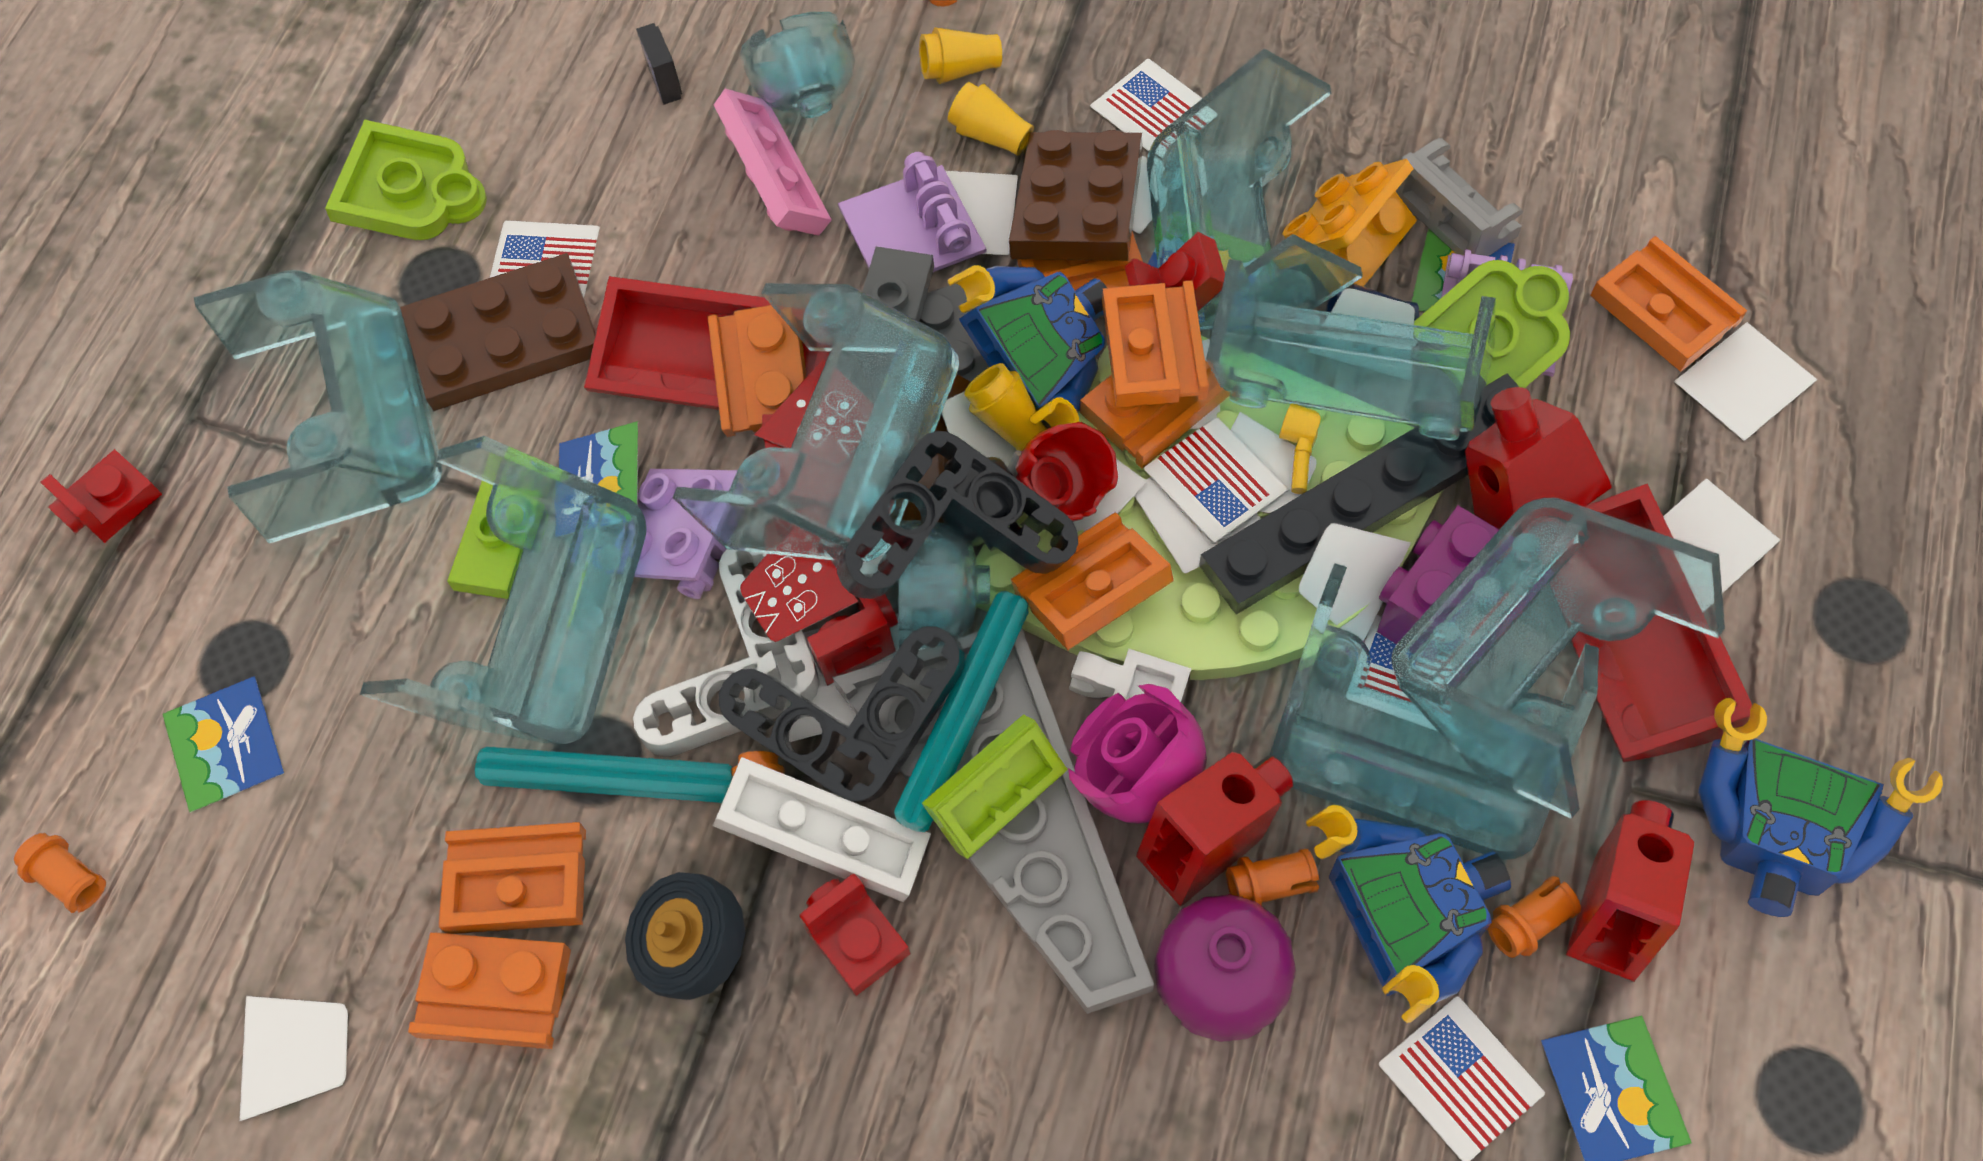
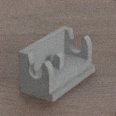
M1443 138L1435 139L1416 152H1409L1404 155L1401 160L1407 158L1414 169L1396 190L1397 194L1409 210L1456 254L1463 255L1464 250L1467 249L1471 250V254L1489 256L1519 236L1522 226L1515 219L1523 213V210L1515 203L1508 204L1499 211L1449 167L1450 161L1443 154L1451 146Z

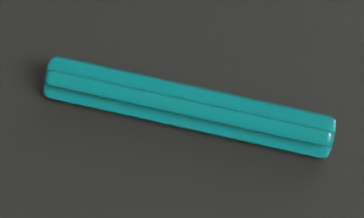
M1000 591L995 595L965 659L962 673L945 701L894 810L896 821L906 828L922 833L929 830L933 819L922 805V802L950 779L958 768L1027 618L1028 602L1023 597L1008 591Z
M484 747L479 750L477 755L475 777L479 779L481 784L486 786L722 803L733 778L731 776L733 766L723 763Z

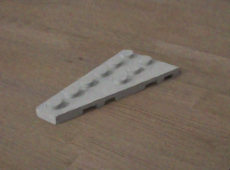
M1022 629L956 772L1023 714L1036 721L1067 769L1069 768L1075 772ZM978 632L957 638L964 650L965 659ZM945 643L938 644L935 648L928 647L919 650L917 656L924 661L921 672L915 680L909 678L903 672L897 683L916 690L926 701L932 689L920 685V682L931 668H936L942 672L947 666L949 660L941 654ZM892 659L833 677L836 689L856 715ZM893 696L887 699L879 711L881 726L890 734H898L905 731L911 725L914 718L913 706L904 696ZM945 701L900 769V772L907 781L913 772ZM1067 770L968 860L1080 1006L1089 1014L1153 992L1154 983L1086 799L1069 779V772Z

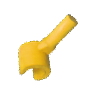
M1292 403L1284 418L1279 438L1297 443L1294 451L1291 492L1304 494L1307 492L1309 461L1312 455V448L1317 439L1321 417L1315 410Z

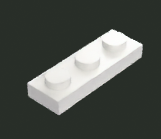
M743 757L739 761L713 824L716 828L846 879L855 873L866 888L904 902L910 894L931 835L928 832L922 833L906 828L898 823L896 819Z

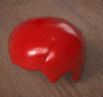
M1083 422L1056 425L1039 432L1026 444L1015 466L1017 472L1016 479L1065 513L1073 522L1095 514L1099 503L1109 491L1116 487L1118 481L1114 449L1101 431Z

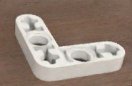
M751 539L738 541L725 550L719 562L720 576L749 657L656 691L640 702L633 716L634 729L646 749L653 754L664 757L679 755L740 732L741 730L733 726L723 715L716 714L710 709L712 697L721 689L723 682L732 673L741 669H755L773 676L781 682V674L774 655L782 654L785 651L792 670L796 674L798 684L791 689L809 701H812L817 695L820 685L818 672L802 630L779 642H774L769 637H761L752 632L753 621L756 617L740 590V585L745 580V577L742 575L743 570L741 566L753 562L756 567L769 553L770 548L762 542ZM761 684L755 690L746 687L742 689L745 694V708L741 713L743 716L746 712L752 710L762 713L770 719H775L783 711L775 709L761 700L759 697V692L763 687ZM786 699L784 710L791 705L788 699ZM695 700L705 722L698 725L688 705L689 702ZM670 712L674 719L672 722L673 732L662 736L657 729L659 726L658 716Z

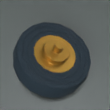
M677 872L659 879L641 895L629 918L625 936L627 962L636 980L656 995L667 998L692 1000L712 993L729 978L741 956L745 937L743 910L733 892L712 877L703 874Z

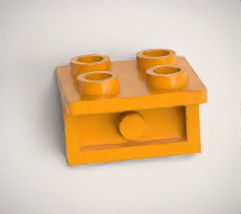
M1407 158L1383 165L1381 162H1375L1367 166L1360 173L1345 177L1344 174H1337L1331 177L1316 191L1315 197L1317 201L1309 211L1299 215L1285 227L1282 233L1285 239L1272 253V256L1278 264L1306 258L1330 290L1334 287L1345 288L1350 282L1364 287L1417 221L1396 192L1398 187L1414 169Z

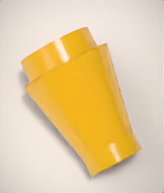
M934 27L930 34H921L919 58L923 77L926 80L936 79L938 84H942L986 69L1000 68L1002 65V44L999 35H985Z
M967 82L956 95L947 117V121L956 126L957 134L1006 149L1017 156L1027 146L1030 132L1034 131L1032 124L1022 119L985 84H981L978 87L971 82Z
M1003 363L993 365L980 373L965 390L964 395L970 401L969 411L1016 450L1023 451L1026 444L1039 432L1047 429L1042 421L1036 425H1033L1030 421L1031 415L1037 412L1019 373L1017 371H1009Z

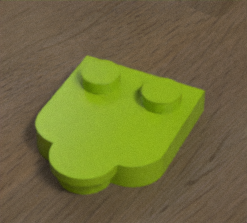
M364 119L325 209L331 222L412 240H427L441 234L449 223H466L478 217L486 206L487 198L482 183L469 173L463 149L454 140Z
M1504 260L1487 261L1476 267L1414 321L1413 344L1463 399L1507 373L1519 387L1526 388L1565 353L1569 345L1570 330L1567 321L1562 316L1569 301L1567 284L1559 273L1545 266H1531L1520 270L1514 264Z

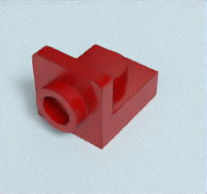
M1200 232L1193 235L1159 268L1135 258L1125 266L1129 286L1165 283V288L1183 287V281H1193L1197 312L1228 285L1215 239Z
M115 449L67 489L51 474L40 481L57 498L48 506L57 517L74 533L87 526L104 543L162 495L142 473Z
M885 593L873 599L855 596L859 601L856 603L859 612L851 616L842 615L826 622L817 633L806 637L816 666L827 686L834 683L833 677L862 669L896 652L890 628L898 625V620Z
M855 873L842 882L836 878L820 886L808 898L806 902L808 908L799 915L809 936L855 996L859 995L911 954L908 945L868 896L863 882Z

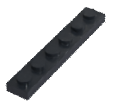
M1508 373L1202 553L1199 562L1200 568L1237 615L1303 575L1325 529L1331 523L1373 533L1469 475L1465 450L1469 441L1496 423L1490 404L1492 398L1505 389L1519 387L1518 384Z

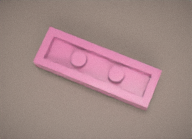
M725 88L713 105L725 126L727 137L733 142L746 167L747 176L755 184L767 207L769 218L777 227L784 230H795L819 236L832 219L768 100Z

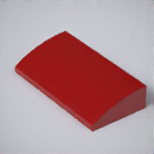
M609 276L584 388L590 392L719 410L708 316L717 315L719 318L734 315V311L791 301ZM793 301L798 309L806 375L808 376L823 358L836 369L845 329L844 319L839 308Z
M1648 483L1587 505L1530 546L1623 762L1669 754L1721 739L1724 731L1717 726L1714 713L1718 703L1726 698L1736 701L1735 709L1731 716L1732 727L1739 728L1748 722L1752 707L1751 700Z

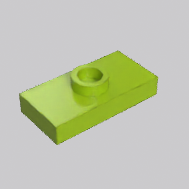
M484 473L447 580L454 591L513 600L548 494L543 482Z
M1023 714L925 799L922 805L955 851L968 859L1068 769L1036 721Z

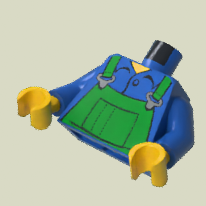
M973 265L949 278V286L958 284L966 293L967 302L958 307L962 313H968L959 318V321L987 365L991 367L1003 363L1009 371H1017L1035 408L1042 407L1031 415L1030 421L1033 425H1036L1041 420H1045L1051 427L1079 422L1080 399L1089 393L1098 371V363L1095 356L1106 345L1104 336L1094 322L1104 315L1102 296L1103 288H1107L1101 280L1095 278L1074 290L1062 272H1056L1045 277L1035 267L994 266L985 269L979 265Z
M1726 698L1718 703L1714 713L1717 726L1724 732L1721 739H1716L1712 742L1698 789L1712 833L1721 840L1720 856L1722 861L1729 866L1755 875L1748 904L1753 909L1770 916L1788 917L1793 912L1798 891L1807 895L1819 896L1835 883L1848 884L1854 882L1885 858L1912 820L1914 815L1909 808L1913 802L1926 803L1935 799L1941 792L1943 780L1941 774L1934 771L1922 789L1918 791L1907 790L1904 786V777L1913 767L1915 760L1905 758L1899 760L1891 769L1890 783L1894 791L1890 797L1881 796L1884 784L1755 739L1764 732L1767 725L1766 712L1763 707L1756 703L1750 709L1748 722L1742 727L1733 728L1731 716L1734 712L1736 701Z
M1339 805L1328 806L1307 819L1306 825L1308 827L1316 826L1322 829L1327 836L1326 840L1314 847V852L1318 858L1330 857L1338 851L1345 853L1337 857L1329 879L1382 985V991L1387 996L1400 992L1407 998L1410 1008L1401 1015L1403 1021L1411 1023L1433 1004L1457 994L1483 955L1481 936L1492 923L1490 913L1483 900L1511 889L1509 873L1498 854L1492 851L1463 863L1451 839L1446 834L1438 833L1427 836L1419 828L1353 818L1348 810Z

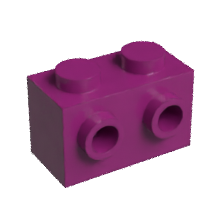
M1457 505L1443 525L1433 520L1413 550V553L1420 556L1410 571H1407L1399 566L1380 593L1379 600L1386 603V607L1377 632L1432 667L1498 575L1515 539Z

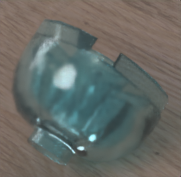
M808 12L779 20L783 31L767 39L763 29L754 33L742 45L740 58L746 75L757 95L769 107L786 113H801L803 118L818 117L830 111L833 107L832 101L843 94L851 81L854 71L855 57L853 46L844 21L842 20L839 24L836 14L831 12Z
M898 520V526L903 529L913 530L918 528L921 520ZM936 523L902 576L898 579L899 648L913 631L924 626L939 627L958 639L973 625L977 604L990 603L989 565H977L973 544L961 531L945 523ZM940 641L937 646H943L945 643Z

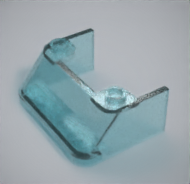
M1265 48L1166 127L1152 143L1147 157V175L1158 268L1197 232L1215 239L1228 285L1197 312L1200 330L1291 324L1363 277L1360 266L1294 234L1271 249L1262 187L1284 171L1290 161L1292 140L1289 126L1330 96L1331 88L1329 84Z
M1229 259L1206 360L1220 387L1230 392L1229 400L1241 406L1265 408L1267 401L1289 405L1293 403L1307 408L1420 426L1419 432L1425 436L1441 440H1457L1459 432L1474 429L1495 348L1496 298L1481 297L1474 334L1257 302L1242 261Z
M300 270L279 272L194 297L195 307L234 359L316 336L331 412L309 418L292 431L287 441V455L290 468L227 487L229 498L268 543L426 495L435 488L442 475V463L427 400L400 306L393 298Z
M766 283L761 294L810 351H830L791 448H764L747 457L739 467L729 491L677 487L672 498L728 550L838 561L840 553L911 450L926 434L935 432L959 368V357L945 336L940 332L850 285ZM897 498L889 503L890 517L897 526H899L908 500ZM881 538L875 548L862 560L868 562L879 557L888 549L890 544L884 542Z
M482 436L439 450L437 462L493 485L486 509L489 527L501 541L523 550L488 666L472 661L451 662L436 672L430 686L407 678L363 682L359 695L455 726L546 744H568L575 742L586 734L593 721L646 538L647 527L645 517L638 505L631 499L489 437Z
M1541 498L1530 501L1521 506L1397 643L1391 656L1397 684L1474 772L1572 819L1580 810L1568 738L1510 711L1578 631L1601 640L1620 641L1640 633L1652 618L1658 615L1718 638L1725 630L1719 554L1566 500Z
M1334 563L1315 613L1270 756L1278 759L1287 768L1293 780L1292 788L1397 825L1419 828L1426 835L1446 834L1455 845L1481 854L1493 851L1502 860L1515 859L1527 854L1535 846L1597 697L1599 648L1585 644L1562 701L1537 693L1515 695L1501 706L1491 729L1364 686L1371 666V656L1366 644L1357 635L1328 625L1347 569L1346 566Z

